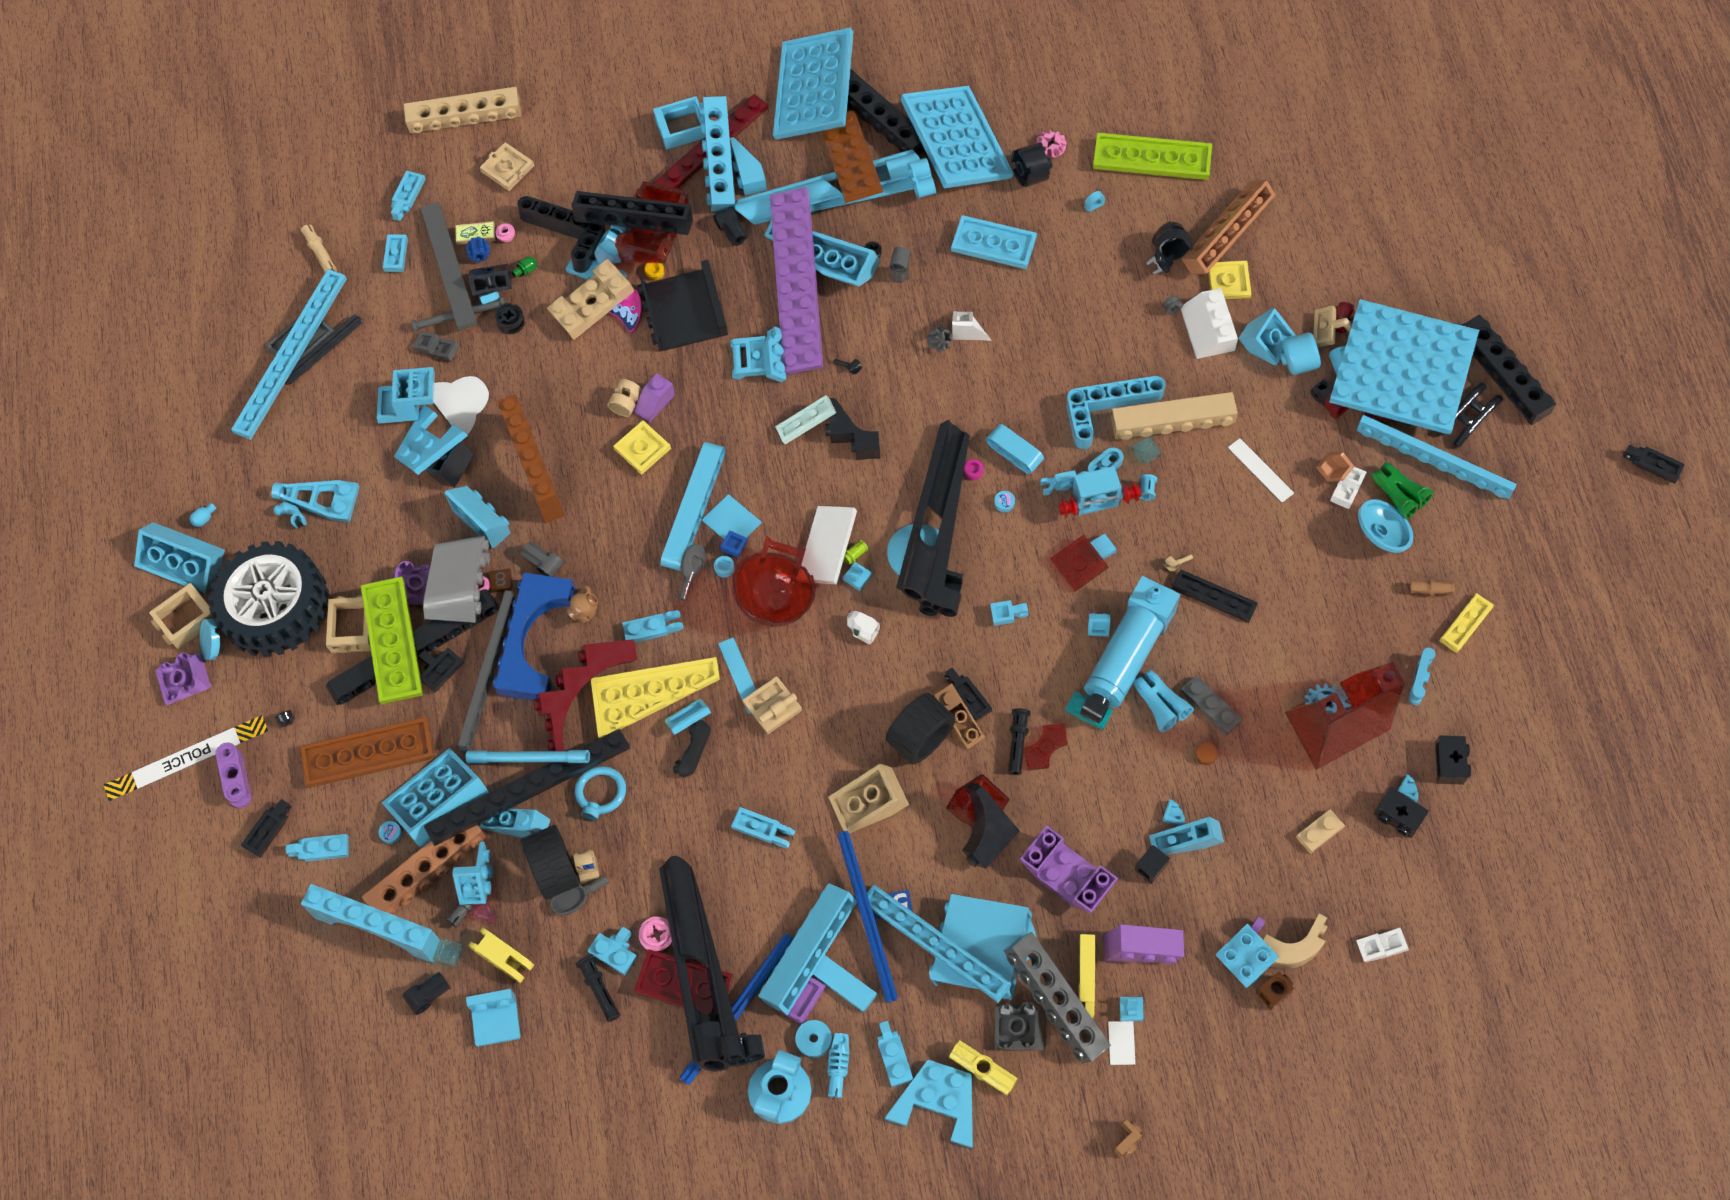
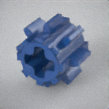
M479 236L471 238L468 241V245H466L468 258L476 261V263L484 262L489 257L488 254H491L488 241Z

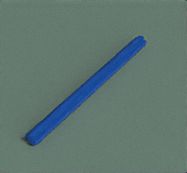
M843 831L838 833L837 837L884 997L887 1003L894 1002L898 999L856 854L849 832Z
M785 933L731 1005L735 1021H737L775 966L778 965L785 954L786 948L790 946L793 937ZM692 1059L680 1075V1079L689 1085L702 1068L699 1064L693 1063Z

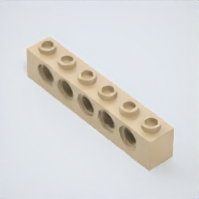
M517 87L404 104L405 121L409 133H420L422 131L439 130L488 121L493 122L522 116Z

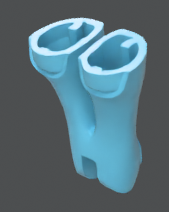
M1151 670L1144 674L1146 681L1139 677L1133 682L1136 690L1151 709L1161 733L1170 730L1177 720L1183 721L1194 711V708L1187 701L1169 689L1160 677Z

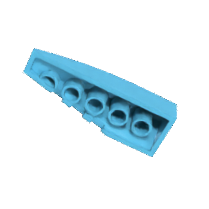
M772 220L765 233V236L773 241ZM812 231L815 269L824 276L857 287L873 277L880 262L874 250Z

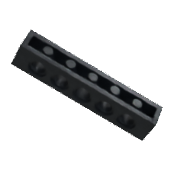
M850 69L848 107L851 110H855L863 121L869 122L877 133L884 135L890 144H894L899 148L900 152L913 149L917 155L922 153L925 149L911 120Z
M576 191L571 205L576 222L689 235L693 223L690 204Z
M1478 315L1462 324V326L1479 330L1473 351L1474 358L1530 425L1550 415L1556 405L1552 396L1543 390L1540 382L1532 377L1528 368L1521 364L1516 358L1514 351L1505 345L1502 337L1494 332L1490 323L1484 320L1481 315Z

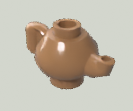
M584 586L576 594L572 595L570 606L567 608V613L572 620H579L584 624L594 618L598 599L591 593L589 586Z

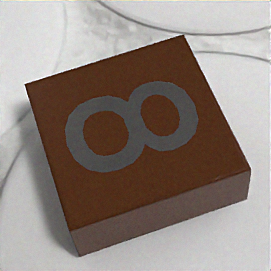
M511 569L490 571V588L492 593L512 590Z

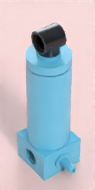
M1144 576L1140 578L1129 598L1125 615L1084 686V690L1089 696L1081 709V715L1100 724L1109 707L1118 708L1121 705L1160 634L1163 635L1176 613L1180 598L1179 593Z

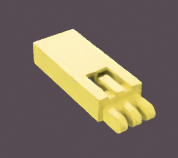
M1080 934L1078 999L1092 1019L1094 1018L1095 935Z

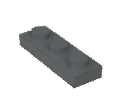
M1197 675L1181 688V692L1226 736L1242 722L1243 719Z

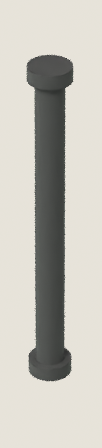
M501 296L499 297L500 299L486 304L472 306L474 314L500 307L505 304L504 297ZM453 312L420 321L412 320L411 322L414 332H417L421 328L454 320L455 318Z

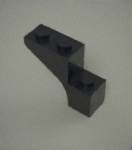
M829 398L836 411L834 415L829 417V424H825L826 436H830L831 444L851 442V453L856 454V460L880 459L879 431H865L856 427L835 398Z

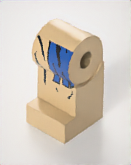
M591 849L584 853H573L581 883L600 878L597 858Z

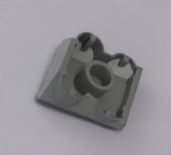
M1024 1002L1021 1005H1011L1009 1003L995 1005V1049L1044 1050L1046 1047V1012L1044 1008L1031 1002Z

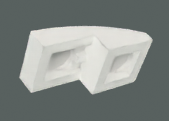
M1354 467L1343 481H1339L1330 501L1350 509L1366 475V471Z
M1401 928L1356 940L1364 962L1382 959L1409 950Z

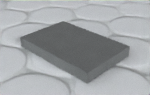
M297 319L265 345L267 350L274 356L278 353ZM322 320L298 362L335 331L324 320Z

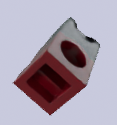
M1324 379L1310 390V393L1318 403H1321L1330 411V416L1336 420L1349 408L1329 403L1334 385Z

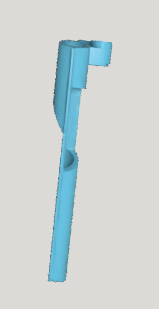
M912 149L873 161L883 193L845 203L843 194L828 183L837 180L835 172L738 199L735 209L755 225L772 220L771 194L799 188H808L811 212L913 189L917 199L936 194V188L927 158L920 160Z

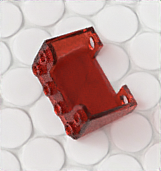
M645 181L642 182L635 195L636 198L689 204L687 191ZM631 228L627 233H621L620 236L616 237L615 247L622 263L664 264L677 234Z

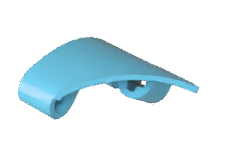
M610 226L601 237L593 254L598 265L606 259L615 264L654 258L665 254L672 237L666 232L655 231L649 235L633 228Z

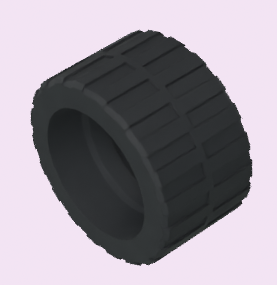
M924 693L910 702L899 713L889 727L885 740L910 764L920 763L932 754L945 740L954 726L955 716L930 693Z
M556 825L521 838V844L530 869L545 900L579 887L580 883Z

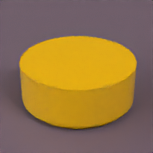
M649 261L644 267L645 275L650 280L656 281L664 276V266L660 261Z

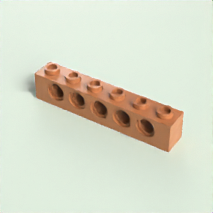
M1267 180L1250 181L1192 246L1193 249L1189 250L1182 257V261L1191 274H1207L1276 196Z
M476 825L436 846L430 841L361 898L368 906L395 915L396 910L402 905L409 904L418 892L429 888L434 879L445 875L450 866L455 862L462 861L466 857V853L472 848L479 847V843L483 842L486 836ZM459 837H465L461 844H456V840ZM442 851H448L445 857L438 858ZM430 865L428 871L421 872L423 866ZM413 879L411 885L404 887L406 880ZM390 893H395V897L392 900L386 901V897Z

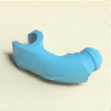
M282 502L273 508L276 515L292 514L293 516L290 520L296 529L299 522H302L304 526L307 525L304 515L296 506L288 502Z

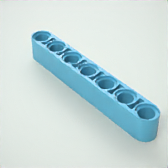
M704 442L664 548L661 566L681 571L682 556L685 550L693 544L725 455L724 446Z

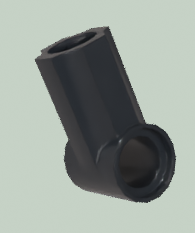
M732 207L713 215L717 227L720 231L723 230L732 246L743 244L747 239V235L740 226L737 215Z
M438 972L421 985L409 988L402 997L414 1015H419L431 1006L432 1001L451 989L442 974Z

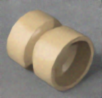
M620 379L614 390L615 393L612 394L607 406L611 411L620 416L630 417L636 406L635 403L640 398L642 389L630 380Z

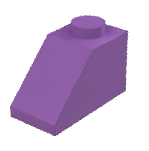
M656 373L643 388L634 413L650 423L675 396L673 384Z

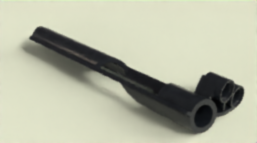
M676 855L672 856L659 868L693 1063L699 1064L704 1070L717 1072L724 1071L729 1067H738L765 1058L762 1036L757 1034L746 1035V1033L739 1035L692 866L684 859ZM686 958L696 959L706 967L713 1008L709 1014L701 1013L692 1000Z

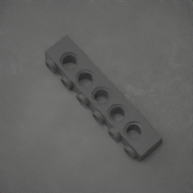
M1032 932L1021 936L1003 950L1007 955V961L1019 972L1021 981L1030 988L1034 1000L1044 1008L1046 1017L1051 1023L1055 1024L1059 1030L1060 1037L1069 1044L1073 1050V1056L1082 1064L1092 1062L1111 1046ZM1027 956H1028V957L1031 959V961H1032V965H1031V966H1029V965L1027 964V961H1026ZM1040 975L1043 976L1045 980L1044 985H1042L1040 982ZM1053 994L1058 998L1057 1004L1053 1001ZM1067 1013L1071 1017V1023H1069L1066 1019ZM1080 1032L1084 1035V1042L1080 1040Z

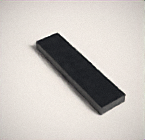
M1181 569L1172 586L1174 591L1248 623L1258 605V602Z

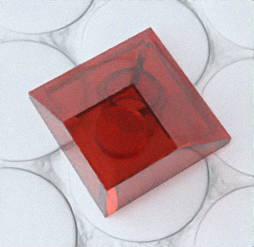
M983 774L957 789L946 807L958 820L971 827H974L975 812L972 799L965 789L970 782L982 785L1002 810H1004L1010 800Z

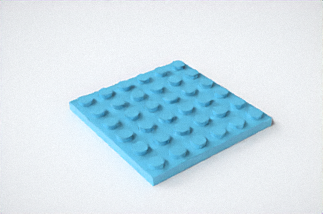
M1360 299L1329 403L1451 435L1479 330Z

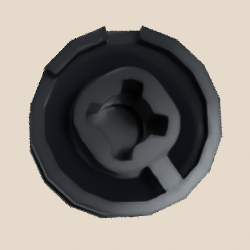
M505 303L496 310L495 319L500 331L510 335L516 334L523 329L525 318L517 304Z

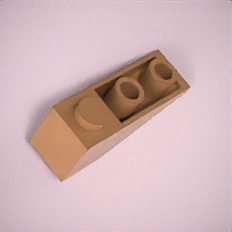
M944 683L930 693L955 716L952 730L966 749L971 748L985 738L952 683Z

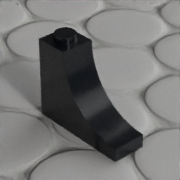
M970 782L965 789L973 802L975 821L971 837L962 851L966 854V860L970 865L986 869L1020 830L982 785Z

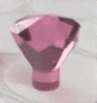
M487 900L486 904H476L471 914L473 917L485 919L490 924L496 919L491 912Z

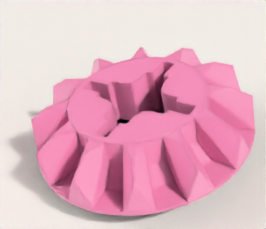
M1051 130L1047 133L1042 132L1036 143H1042L1044 152L1049 158H1055L1063 154L1067 144L1064 135H1060L1058 131L1055 133ZM1054 140V144L1048 148V142Z
M651 917L641 925L639 940L645 949L663 951L671 945L672 939L667 919ZM653 927H655L656 930H658V932H663V934L660 935V942H658L655 937L651 938V936L654 934Z

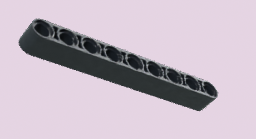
M489 590L480 591L481 613L477 614L476 622L431 620L415 629L413 637L417 660L420 659L419 655L424 650L428 653L432 652L495 614L499 609V605ZM372 656L336 676L326 684L328 692L337 705L350 701L376 685Z

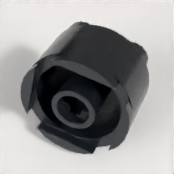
M1041 142L1012 151L1011 163L1015 162L1016 166L1013 172L1021 186L1028 187L1049 179L1050 169L1053 165L1051 159L1046 156Z

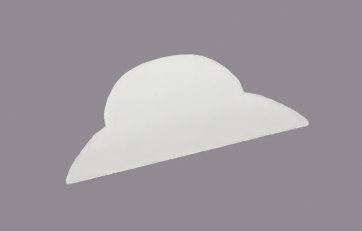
M474 376L463 377L452 383H434V404L451 425L454 424L468 435L474 426L476 415L483 410L488 401L489 392L486 385Z

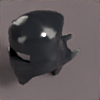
M1169 221L1159 227L1152 239V243L1156 246V252L1146 264L1149 265L1152 262L1157 264L1158 269L1154 270L1153 274L1161 271L1167 274L1170 272V267L1173 265L1174 260L1183 257L1189 250L1193 249L1190 236L1182 224Z

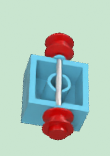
M1115 466L1101 467L1092 472L1083 471L1074 476L1073 497L1070 496L1069 501L1066 502L1061 498V503H1058L1059 513L1067 518L1069 513L1076 516L1077 513L1083 515L1119 506L1120 499H1123L1127 504L1133 498L1138 502V497H1141V490L1139 485H1135L1134 482L1131 483L1130 487H1127L1125 484L1121 487Z

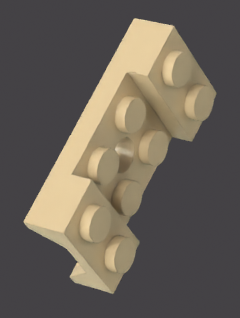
M608 259L593 270L594 276L564 299L561 296L547 307L553 318L562 325L573 340L634 292L629 281ZM596 298L594 304H587L589 299Z

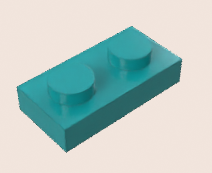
M1075 691L1065 708V712L1104 730L1113 710L1108 708L1106 715L1099 724L1080 714L1088 697Z

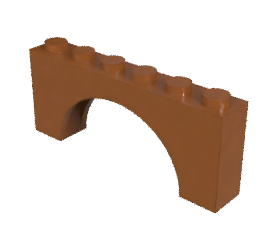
M513 394L498 400L497 403L545 523L563 517L564 513L517 395Z

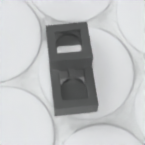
M421 331L412 348L428 356L451 362L460 345L453 340L441 339L435 333Z

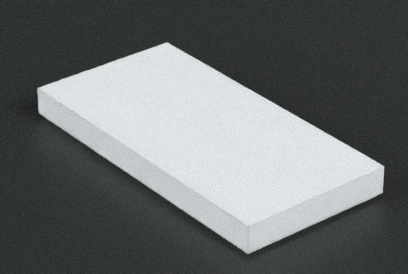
M817 507L797 576L799 582L837 584L857 513L854 507Z

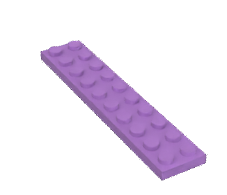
M804 187L770 195L779 324L782 334L781 346L784 350L782 363L785 366L784 373L786 375L824 368L810 195L808 188Z

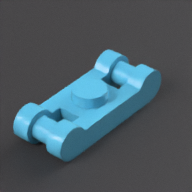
M1425 648L1418 659L1408 698L1412 705L1420 704L1425 695L1423 684H1427L1430 676L1427 668L1435 657V651L1432 648Z

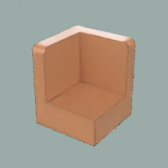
M1343 452L1327 453L1316 466L1327 482L1343 481L1355 467Z

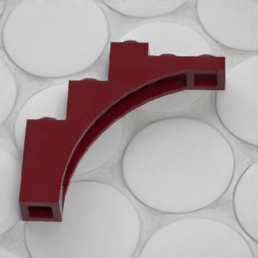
M634 639L583 645L580 647V651H578L579 663H582L583 666L559 670L556 675L557 687H560V690L542 692L536 695V698L533 699L534 710L538 711V716L547 715L545 730L546 732L549 731L550 740L547 741L548 751H564L562 736L564 721L572 701L582 687L595 675L607 668L633 663L637 660Z

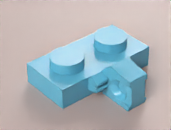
M625 927L621 928L617 936L612 934L610 939L599 933L587 951L588 954L593 955L624 976L637 959L636 954L627 950L630 946L627 941L632 933Z

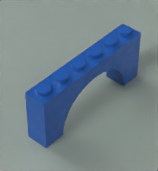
M524 573L522 580H519L517 587L519 594L513 601V617H510L508 621V637H504L503 656H500L498 660L499 672L498 675L494 676L493 687L499 696L533 701L538 693L551 691L552 682L550 677L535 671L526 662L524 643L531 625L538 617L551 609L570 606V599L576 589L573 580Z

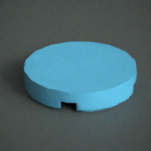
M212 618L203 619L200 625V648L202 656L207 661L215 660L220 649V636L218 633H215L214 629L218 626Z

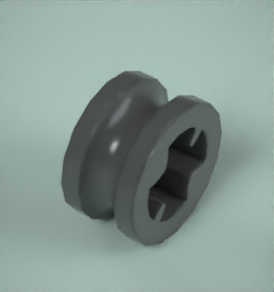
M1171 296L1163 302V307L1166 308L1167 314H1174L1183 307V304L1179 302L1178 296Z

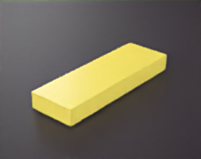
M1476 593L1439 641L1455 653H1458L1494 605Z

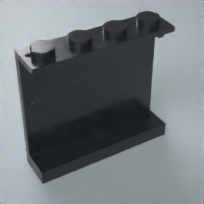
M709 260L701 261L702 270L646 283L643 280V276H640L641 284H638L640 296H645L642 304L644 312H649L650 317H646L649 329L653 328L654 333L651 334L653 345L658 346L659 352L728 335Z

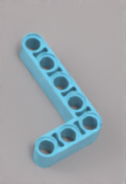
M1151 376L1070 390L1067 395L1066 408L1076 447L1088 449L1092 445L1093 426L1089 412L1157 402L1164 395V379L1159 376ZM1081 417L1084 420H1077L1076 418ZM1085 435L1088 438H1081L1080 436Z

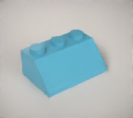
M467 486L444 492L452 511L478 536H485V540H489V546L492 549L511 534L507 519L502 515L499 517L495 513V508L489 502L485 504L482 501V496L475 489L472 491Z

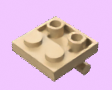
M777 676L742 700L743 704L767 735L802 711V707L796 701V695L793 692L790 693Z

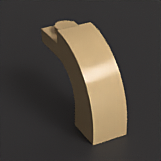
M1318 914L1308 935L1297 943H1283L1266 934L1264 941L1279 956L1270 967L1291 969L1311 961L1325 943L1320 938L1323 937L1328 927L1324 925L1327 917Z

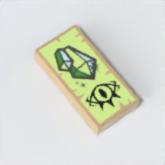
M494 221L455 225L457 245L468 244L471 238L477 236L484 238L488 242L496 241Z

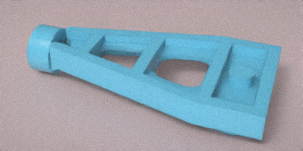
M341 480L295 484L275 482L272 487V498L288 502L329 520L350 523L360 486L358 483ZM299 491H312L310 502L298 500ZM327 491L335 493L330 507H324L317 503L319 493Z

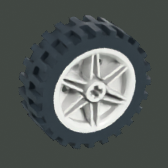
M266 541L261 542L260 547H255L254 544L247 546L248 551L244 553L238 551L235 553L237 556L232 561L227 560L224 563L226 567L223 571H217L215 576L218 580L216 583L212 582L210 586L213 595L208 596V601L213 606L209 608L210 614L214 617V622L230 642L243 652L247 650L251 655L257 656L258 652H261L264 657H270L271 652L282 655L287 648H291L293 651L298 648L297 643L302 640L306 643L310 639L308 635L312 631L316 633L320 627L317 625L319 620H325L326 614L323 610L328 608L326 596H329V589L325 585L327 582L311 558L302 549L297 550L290 543L286 547L281 541H275L274 545H270Z

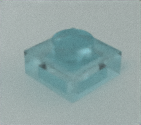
M1151 437L1133 445L1132 450L1143 465L1161 456V451Z
M441 938L433 960L456 967L463 945Z

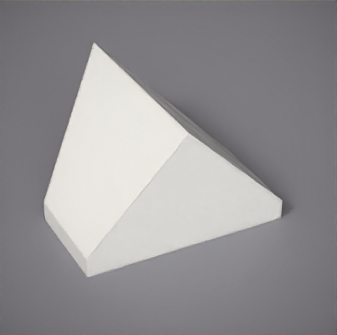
M953 311L952 340L992 341L973 317V312Z

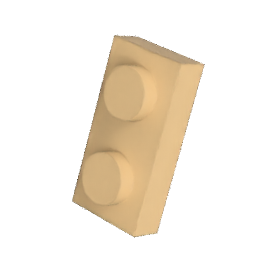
M1330 809L1301 831L1296 838L1311 854L1344 829L1345 825Z

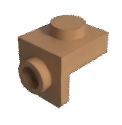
M1127 1119L1122 1122L1121 1126L1129 1135L1114 1150L1120 1159L1124 1155L1129 1157L1138 1148L1135 1144L1142 1137L1139 1126L1134 1121L1129 1122Z

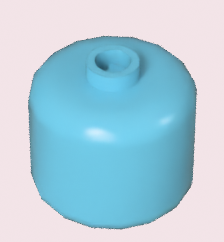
M1305 332L1282 341L1283 353L1280 354L1282 364L1287 365L1292 375H1299L1320 368L1321 359L1312 333Z

